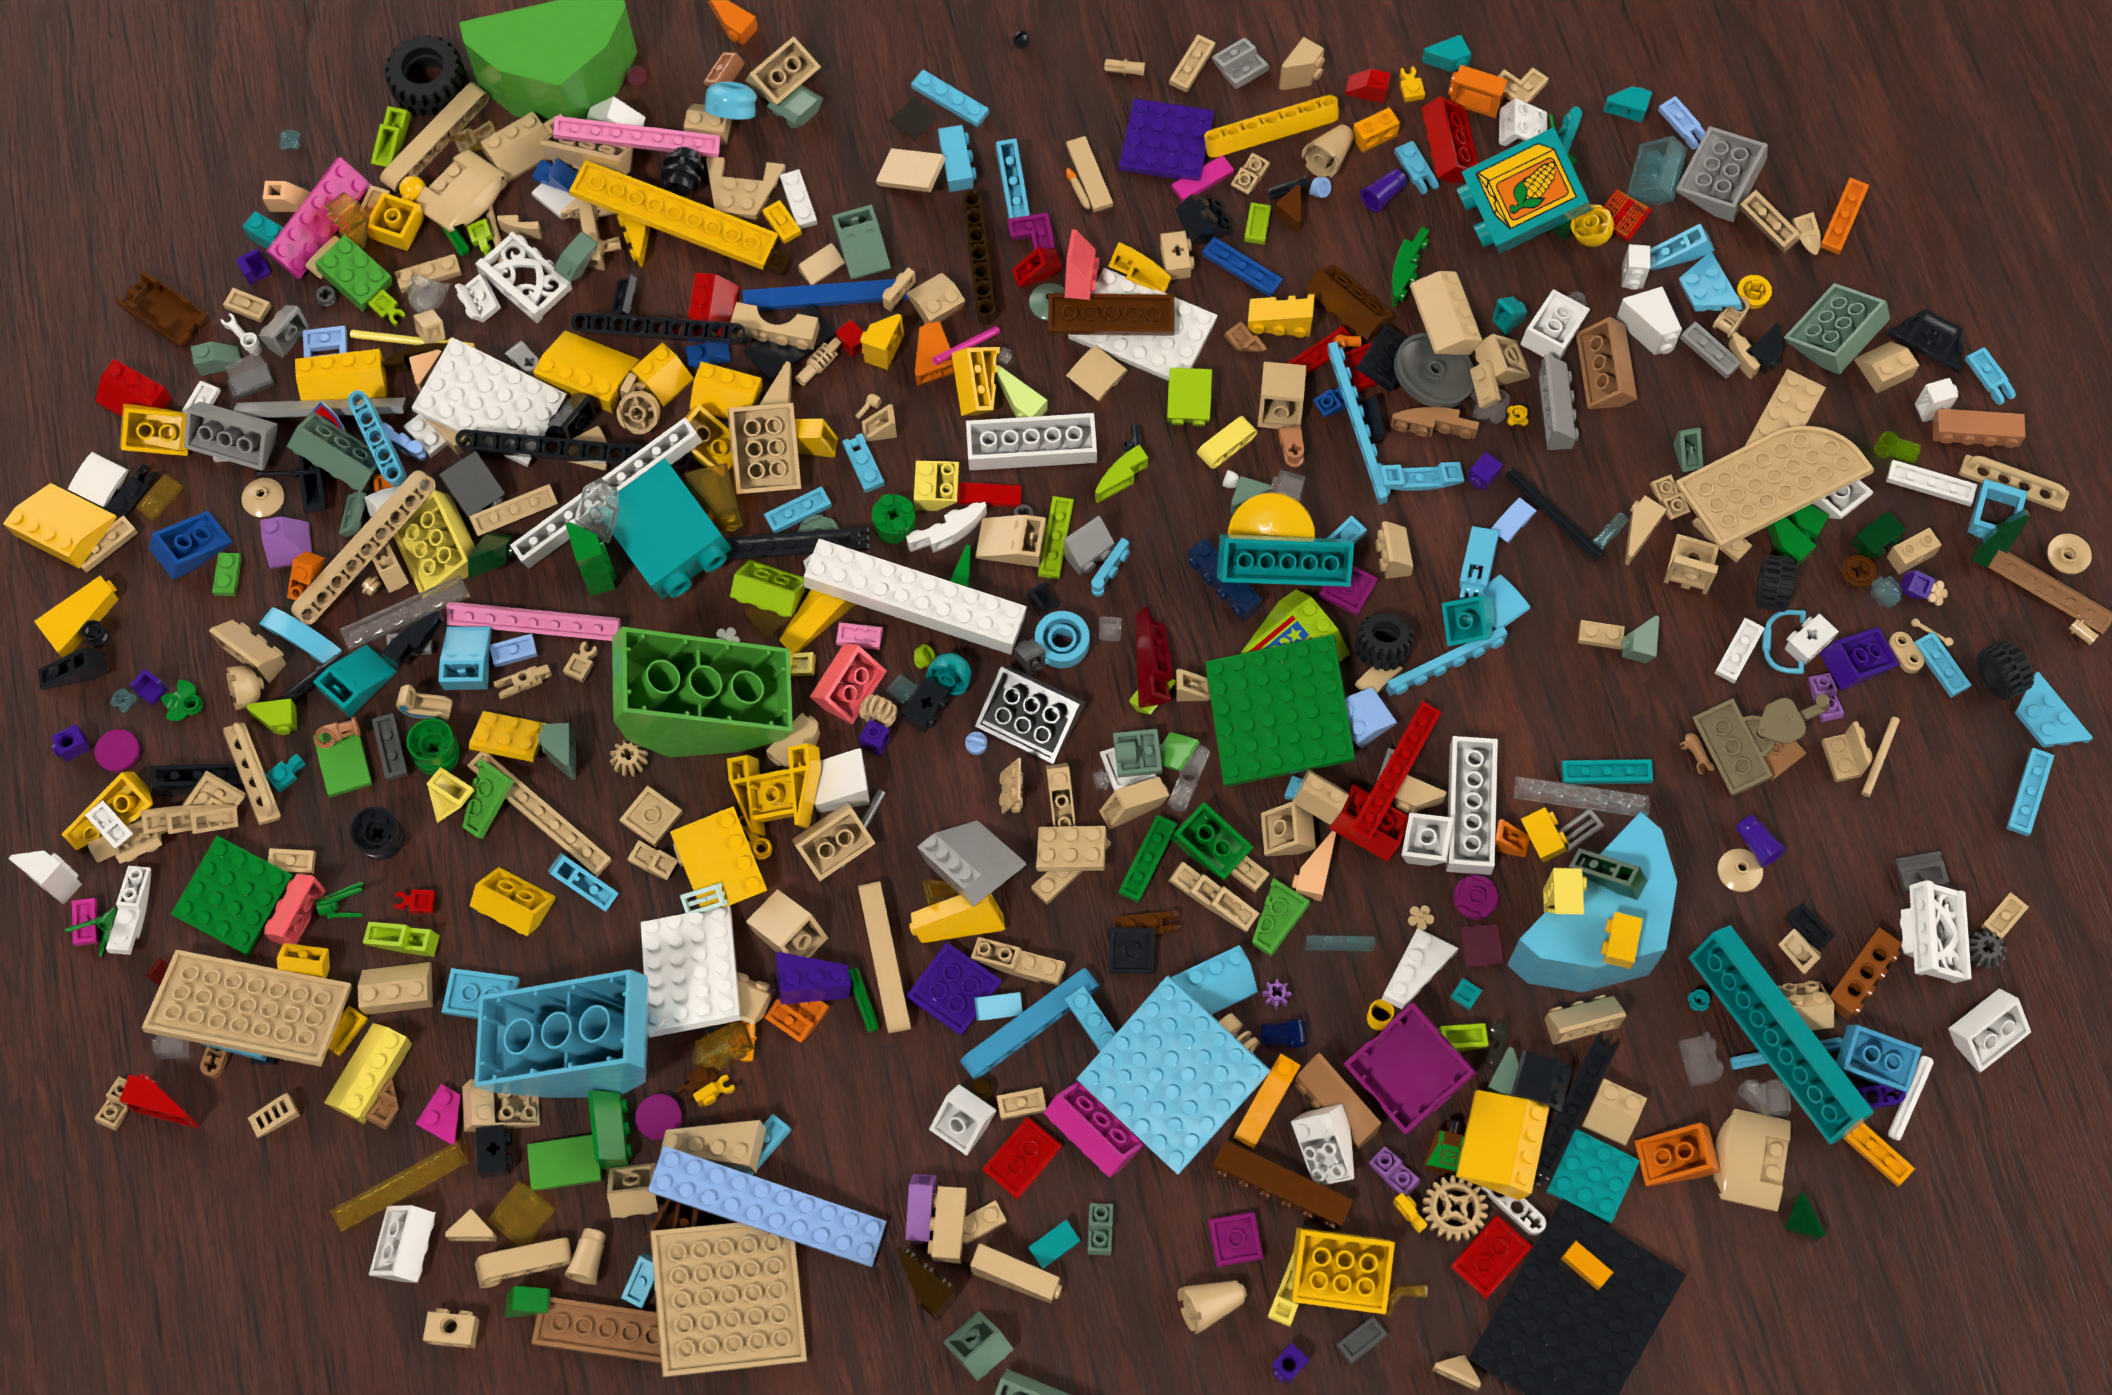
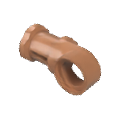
M352 717L349 721L342 723L334 722L318 728L315 733V743L317 746L325 749L332 747L336 742L342 741L343 738L353 735L361 736L356 717ZM326 732L332 738L328 742H323L319 739V735Z

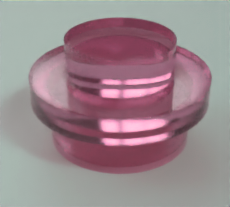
M634 66L628 71L627 80L633 86H641L647 81V73L643 68Z

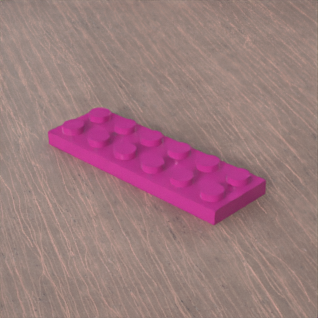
M337 157L265 252L297 279L301 278L307 270L305 267L306 263L331 239L371 184L344 159Z

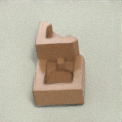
M1242 321L1224 334L1225 338L1237 351L1264 352L1267 349L1257 335L1253 336Z
M390 1078L378 1093L379 1099L366 1116L368 1121L385 1130L389 1128L399 1112L393 1081Z

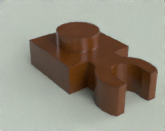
M702 1061L686 1076L689 1083L680 1085L676 1091L679 1095L683 1091H689V1095L684 1100L686 1103H690L694 1099L692 1094L712 1082H717L719 1078Z

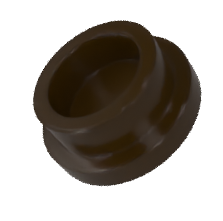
M979 1077L973 1081L971 1092L981 1100H987L993 1095L994 1085L990 1079Z

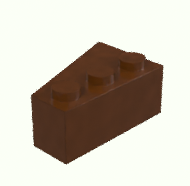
M667 1199L642 1244L651 1245V1231L695 1227L699 1209Z

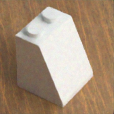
M1663 287L1623 298L1616 320L1624 323L1626 330L1654 355L1660 353L1667 354L1673 351L1682 330Z
M861 748L820 761L821 772L814 802L817 813L836 810L847 802L851 808L870 805Z

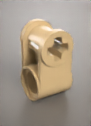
M1738 297L1742 303L1741 312L1736 311L1735 307H1727L1712 326L1714 329L1718 328L1728 334V338H1731L1737 331L1749 310V301L1744 297Z

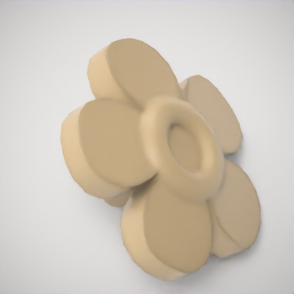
M1936 581L1933 584L1927 598L1929 602H1934L1936 606L1942 605L1943 598L1947 597V590L1943 589L1944 583L1942 581Z
M1424 905L1419 910L1417 906H1413L1410 909L1412 916L1408 918L1409 925L1415 926L1417 924V928L1424 931L1427 928L1426 924L1431 925L1434 922L1433 915H1428L1430 908Z

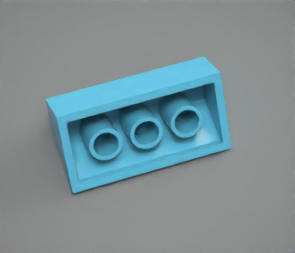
M1240 945L1171 977L1211 1015L1258 993L1251 964Z

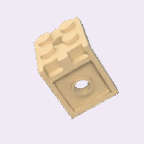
M1677 534L1664 583L1668 584L1670 580L1681 583V588L1689 590L1690 587L1702 589L1703 594H1707L1718 570V566L1715 565L1719 549L1718 545ZM1689 556H1694V557L1697 558V560L1691 559V558H1688V557H1689Z

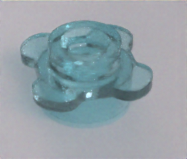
M293 130L283 131L280 134L282 142L280 148L282 150H287L288 148L298 149L300 147V133Z
M121 688L114 693L110 704L113 707H118L122 713H126L129 711L132 703L137 701V697L135 694H130L126 688Z

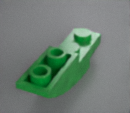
M1421 227L1413 242L1404 239L1397 254L1391 281V301L1394 307H1397L1400 301L1403 302L1408 294L1407 288L1418 278L1416 264L1420 259L1419 253L1421 250L1425 251L1430 242V239H1428L1429 230Z

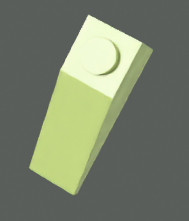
M997 365L996 379L1016 418L1042 416L1048 410L1047 400Z

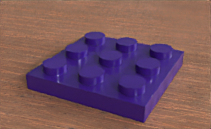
M946 942L906 995V998L962 1037L977 1017L975 998L993 996L1002 984V980Z

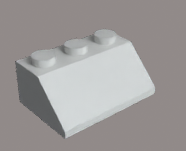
M45 851L15 854L8 858L63 905L82 885L76 879L79 875L55 853L50 856Z
M2001 989L1995 991L1948 1028L1955 1046L1980 1073L2031 1033L2019 998Z
M412 1205L387 1206L369 1275L400 1282H418L422 1273L423 1259L428 1250L429 1236L434 1227L435 1213Z

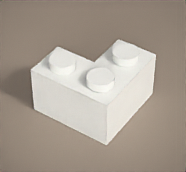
M613 96L590 107L586 120L643 126L646 117Z

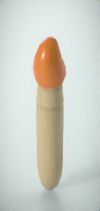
M1067 168L1066 176L1068 180L1071 181L1082 205L1089 209L1090 201L1078 181L1076 173Z

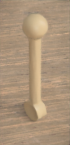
M1915 618L1911 621L1914 627H1919L1929 634L1934 632L1938 639L1943 641L1944 646L1950 647L1953 644L1951 638L1941 636L1921 624L1919 619Z

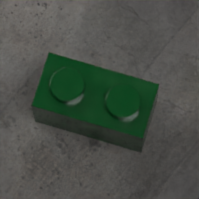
M1887 511L1856 534L1851 544L1861 555L1871 560L1874 558L1878 560L1887 552L1886 549L1888 547H1894L1903 540L1902 535L1906 529Z

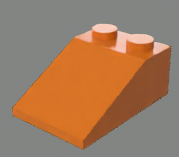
M1697 1123L1635 1141L1647 1187L1697 1179L1720 1173L1710 1129L1703 1123Z

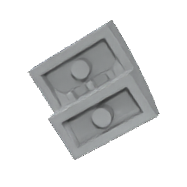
M1246 38L1239 40L1212 56L1215 65L1235 89L1269 71V64L1257 54L1256 47Z

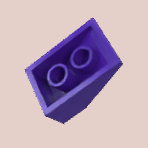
M1879 627L1837 640L1819 653L1841 691L1860 685L1901 665Z

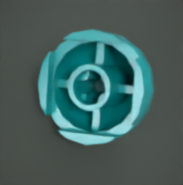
M943 653L935 657L931 662L926 678L948 690V695H960L969 686L971 668L968 662L960 655Z

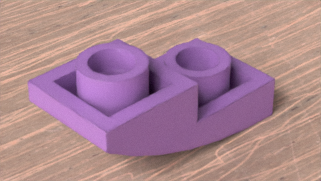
M1826 673L1809 677V686L1815 705L1818 695L1825 694L1829 697L1830 709L1819 715L1821 722L1843 718L1844 711L1836 696L1838 690L1831 674Z
M1385 1146L1369 1162V1165L1399 1195L1403 1193L1407 1197L1420 1184V1179L1402 1164V1161Z

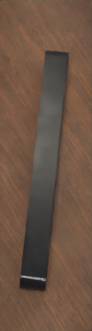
M469 429L460 430L455 437V442L459 448L466 452L476 451L477 453L614 466H619L633 456L634 453L645 447ZM471 436V443L462 445V437ZM485 438L493 439V444L490 447L482 446ZM507 440L515 441L512 449L504 448V443ZM528 442L536 443L537 446L534 451L529 452L525 450ZM550 444L558 445V450L555 453L547 452V447ZM571 446H578L580 448L577 455L572 456L568 454ZM593 448H599L601 454L594 458L590 456V451ZM614 450H621L623 452L620 459L615 460L611 458ZM688 453L684 455L687 458L685 465L679 466L675 462L670 465L674 471L683 472L689 469L691 459Z

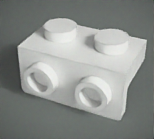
M477 275L465 286L460 283L455 285L458 292L457 296L466 307L465 312L469 318L483 323L501 309L484 275Z

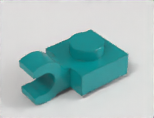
M295 754L289 759L287 765L281 761L267 772L265 776L281 793L298 779L294 773L303 768L306 763L298 754Z

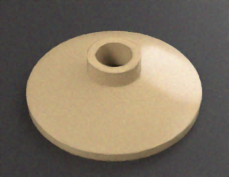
M260 478L252 481L242 493L244 509L250 515L259 518L268 517L278 512L285 500L282 486L270 478ZM263 492H264V495H263V496L258 497V495H259L260 493H263Z
M2074 534L2056 536L2050 542L2047 549V556L2052 566L2065 574L2081 573L2089 566L2092 559L2091 549L2087 542Z
M1732 849L1726 852L1719 860L1717 867L1718 876L1721 882L1730 890L1748 892L1756 888L1762 880L1763 868L1760 867L1754 854L1748 850ZM1738 865L1745 866L1746 870L1741 871Z

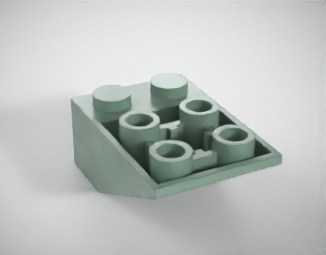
M872 205L832 215L834 230L851 280L891 269Z

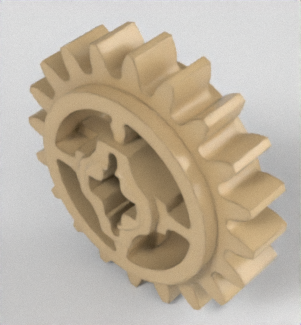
M1453 1175L1450 1177L1449 1183L1444 1177L1441 1178V1186L1434 1182L1432 1187L1435 1191L1428 1189L1426 1194L1430 1198L1423 1199V1203L1429 1206L1422 1209V1213L1429 1214L1424 1221L1433 1222L1429 1230L1439 1229L1437 1237L1445 1233L1446 1241H1449L1452 1235H1454L1456 1242H1459L1461 1235H1463L1465 1240H1468L1470 1238L1469 1232L1477 1235L1476 1227L1482 1228L1484 1226L1480 1219L1484 1220L1488 1216L1482 1212L1488 1208V1205L1481 1204L1486 1196L1477 1195L1480 1187L1472 1189L1473 1183L1468 1182L1465 1185L1463 1179L1456 1182ZM1456 1191L1464 1194V1196L1455 1197L1447 1192ZM1438 1198L1442 1200L1444 1212L1440 1216L1436 1208ZM1470 1202L1473 1205L1472 1220L1467 1216L1468 1213L1466 1211V1206ZM1452 1206H1459L1460 1208L1458 1211L1454 1212L1450 1210ZM1456 1221L1463 1226H1451L1446 1224V1222Z

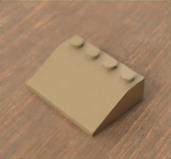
M793 403L728 408L735 495L801 489Z

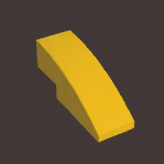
M1118 243L1109 267L1127 274L1125 278L1127 280L1165 293L1171 276L1143 254L1123 243Z

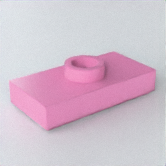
M839 622L836 645L852 644L859 645L861 648L880 650L883 628Z

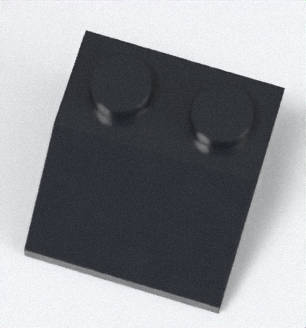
M574 394L570 399H567L563 403L561 410L550 418L547 424L550 433L556 438L573 439L581 435L597 417L591 397L583 394Z
M1523 1051L1511 1094L1515 1097L1528 1099L1549 1107L1548 1112L1561 1113L1572 1068L1559 1060Z

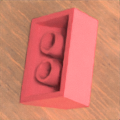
M1074 229L1071 231L1066 261L1065 298L1090 300L1091 292H1095L1099 258H1095L1096 249Z
M843 644L810 695V698L829 713L850 724H854L860 714L859 710L862 701L868 695L873 694L887 670L859 645Z
M296 874L294 879L289 881L284 898L278 901L273 918L269 919L265 925L264 934L269 940L283 945V943L297 945L317 908L316 899L322 898L326 891L318 880L311 875Z

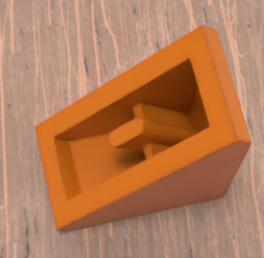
M1500 819L1495 829V851L1526 857L1530 837L1510 823Z

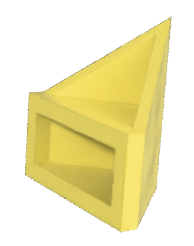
M441 767L427 783L437 823L461 808L475 791L474 788Z

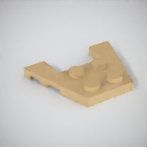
M706 156L715 210L737 218L757 220L769 200L770 193L776 188L780 175L784 174L786 170L785 164L767 162L764 180L723 177L725 158Z

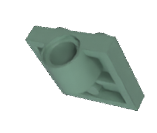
M1157 729L1113 733L1118 778L1162 773Z

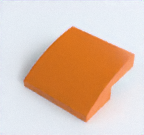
M776 999L764 1018L802 1043L818 1025L830 1007L822 1001L780 1005V999Z

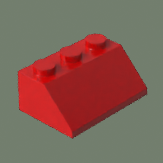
M695 273L688 320L731 323L738 300L739 286L717 274ZM703 327L699 328L698 336L703 333ZM722 328L719 329V331H718V333H717L718 338H719V337L722 335V333H723V329H722Z
M113 359L101 375L95 402L122 417L123 404L165 409L172 398L164 386Z
M1353 784L1348 791L1349 796L1342 811L1329 828L1388 862L1402 841L1407 829L1409 816L1389 806L1368 844L1348 832L1366 802L1369 793Z

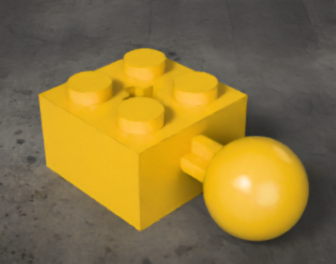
M417 176L404 178L399 187L401 198L382 192L365 224L370 239L408 251L425 218L420 205L413 203L416 202L421 191L426 187L421 178Z

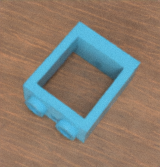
M1985 479L1977 493L1968 533L1974 534L1978 538H1984L1997 526L1980 521L1986 498L2014 506V514L2023 510L2027 491Z

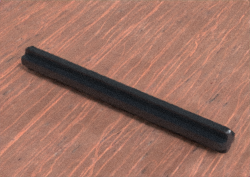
M1511 468L1506 473V478L1594 561L1599 560L1603 556L1604 552L1515 468Z

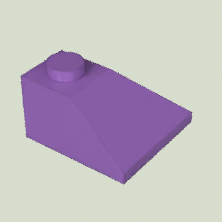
M287 517L260 520L262 542L270 569L292 566L293 559L303 552L308 551L312 553L309 522Z

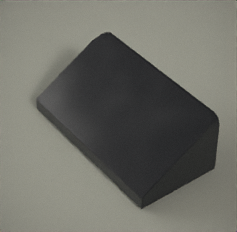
M1373 395L1361 405L1364 411V417L1362 418L1364 425L1368 424L1371 432L1369 437L1371 444L1383 442L1385 436L1378 396Z

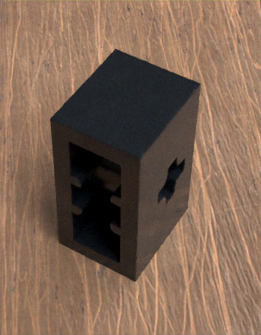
M925 678L902 711L903 721L926 733L928 728H933L936 724L937 715L940 710L944 711L950 701L948 699V690Z
M504 1124L477 1127L478 1174L481 1178L510 1175V1168H513V1156L509 1154V1145H512L511 1131H508ZM495 1147H498L499 1150L496 1151V1155H493L491 1152H494Z

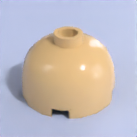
M633 391L625 395L616 410L617 419L621 426L632 431L631 433L645 434L651 431L658 423L661 414L657 399L645 391Z
M233 666L226 668L228 671L226 676L230 695L236 698V703H233L235 709H245L247 704L257 703L260 698V690L264 689L262 677H257L255 671L250 667Z

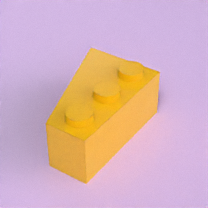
M1314 294L1308 295V299H1296L1295 296H1289L1288 300L1276 301V297L1250 299L1247 327L1250 332L1255 334L1272 333L1277 336L1294 335L1299 338L1310 337Z
M1000 347L965 348L952 353L961 416L981 415L993 410L996 389L994 375L998 370L996 356L999 354Z

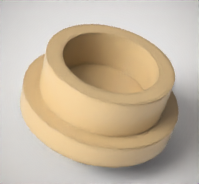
M377 576L373 578L368 577L362 584L364 588L362 593L369 596L374 595L382 585Z

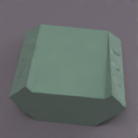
M800 85L777 106L770 102L767 107L776 116L786 118L788 126L798 128L806 124L818 113L823 97Z

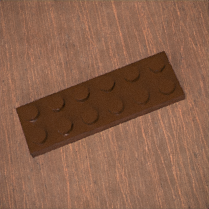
M1049 293L1048 334L1174 336L1175 295L1091 294L1090 300L1065 298V293Z

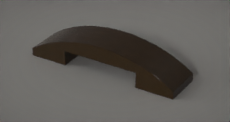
M427 343L403 349L385 359L383 365L388 375L409 372L408 364H411L409 357L434 350H440L443 353L448 343Z

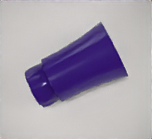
M1393 169L1371 185L1361 189L1360 197L1365 206L1372 212L1379 213L1406 185V176L1399 169Z
M1753 815L1748 816L1736 826L1737 831L1741 834V838L1754 854L1761 868L1776 861L1786 851V847L1777 841Z

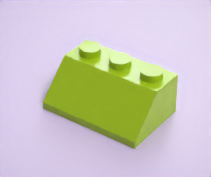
M749 559L734 574L730 597L735 598L740 603H750L756 605L759 609L777 612L780 616L791 617L797 611L806 587H804V577Z

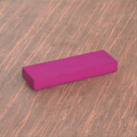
M1220 156L1202 167L1200 181L1180 179L1172 184V189L1183 202L1191 194L1198 195L1234 174V169L1224 156Z

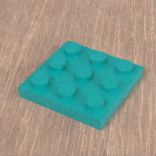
M1576 1129L1546 1193L1560 1200L1563 1198L1582 1211L1611 1224L1640 1160Z

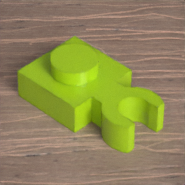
M383 289L368 302V306L382 319L389 316L390 322L396 327L398 323L394 320L395 316L399 315L403 319L406 318L402 310L395 309L398 303Z

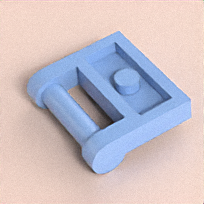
M337 326L303 330L304 358L315 357L312 356V352L339 349L340 353H348L346 327Z

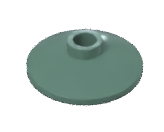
M1045 283L1033 290L1030 295L1029 305L1036 317L1048 321L1049 300L1046 298L1049 297V293H1065V288L1061 285Z

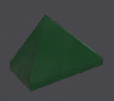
M1800 1193L1794 1198L1785 1229L1814 1241H1819L1826 1234L1805 1193Z

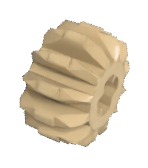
M868 695L860 705V717L865 719V722H868L870 719L888 728L897 717L896 705L879 695Z
M623 739L622 746L615 744L616 750L610 753L613 757L610 763L615 766V772L622 771L624 777L629 772L635 777L636 770L643 772L641 765H647L648 763L647 759H645L648 753L646 750H643L644 747L633 742L628 744L625 739Z

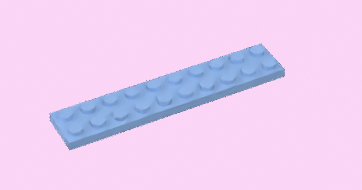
M667 1146L662 1148L647 1191L868 1267L873 1265L886 1225L884 1220Z

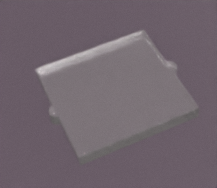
M259 351L225 366L230 377L229 382L234 385L239 396L273 380L267 369L268 365L264 363Z

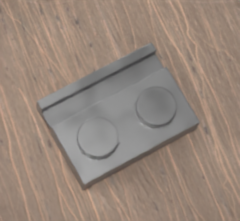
M1941 851L1897 858L1894 861L1898 868L1897 872L1903 892L1910 891L1909 885L1925 880L1932 881L1933 884L1939 886L1949 883L1944 861L1941 859Z

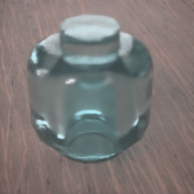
M1879 576L1871 583L1873 588L1870 590V596L1882 608H1891L1903 598L1901 596L1903 589L1892 576L1885 578Z

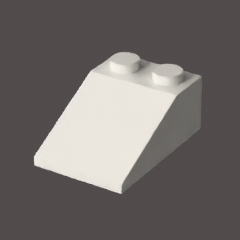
M1553 289L1526 329L1520 345L1544 357V354H1549L1560 360L1586 318L1590 308Z

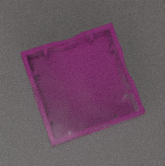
M1413 1002L1390 1021L1376 1038L1367 1042L1344 1063V1066L1358 1082L1379 1101L1383 1110L1405 1135H1410L1478 1074Z

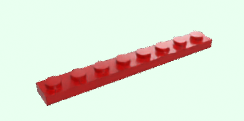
M1424 701L1421 702L1348 833L1367 844L1370 842L1438 720L1441 711Z

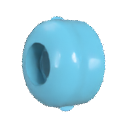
M717 82L710 85L706 91L704 110L711 115L722 118L750 119L755 117V101L757 96L754 90L747 85L736 82Z
M1057 611L1046 615L1039 622L1035 631V642L1045 650V664L1058 669H1066L1079 664L1084 659L1089 649V630L1082 617L1068 611ZM1065 635L1073 641L1068 647L1059 648L1053 644L1052 640L1057 636Z

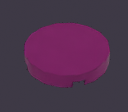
M116 729L100 737L96 743L94 753L96 761L103 769L111 773H121L136 764L140 757L141 748L138 740L132 733Z
M1476 874L1461 879L1453 893L1454 906L1458 912L1466 918L1474 920L1484 919L1491 915L1497 907L1499 899L1494 883L1485 876Z
M654 1094L645 1098L639 1104L635 1122L639 1131L646 1138L660 1141L664 1140L666 1130L680 1128L682 1112L678 1103L672 1097L664 1094Z

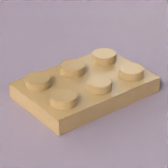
M1106 826L1039 827L1037 871L1104 870Z

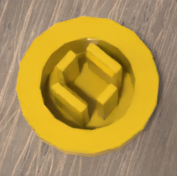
M1758 275L1744 277L1737 287L1738 297H1744L1749 301V309L1762 307L1770 300L1772 294L1770 283L1764 277Z

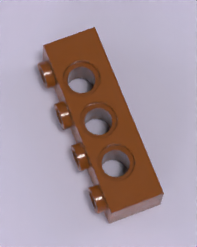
M1880 927L1871 936L1829 995L1834 1002V1010L1846 1019L1852 1014L1856 1016L1864 1006L1861 1003L1865 996L1869 998L1877 988L1873 985L1877 979L1881 981L1889 971L1886 968L1888 963H1894L1901 954L1898 949L1902 943ZM1873 953L1879 954L1882 961H1877L1873 957ZM1860 971H1866L1870 979L1864 978ZM1848 988L1855 989L1857 996H1852L1848 992Z

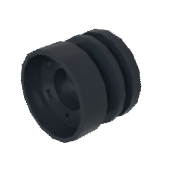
M378 806L367 807L356 814L350 825V837L353 843L370 859L377 861L388 860L396 856L403 847L405 841L404 829L393 814L385 808ZM379 833L382 834V836H383L382 839H379V838H378L377 835H378Z

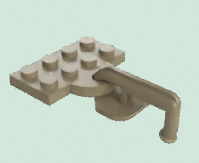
M1820 694L1816 698V705L1798 712L1792 700L1781 698L1768 704L1762 717L1754 715L1742 717L1732 698L1692 718L1733 797L1772 779L1773 775L1764 757L1771 753L1775 742L1789 744L1802 738L1806 732L1804 722L1827 712L1830 709V701L1827 695Z

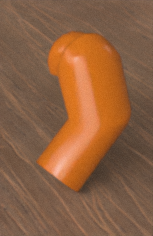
M1340 334L1333 339V342H1337L1338 348L1342 349L1345 347H1360L1361 336Z

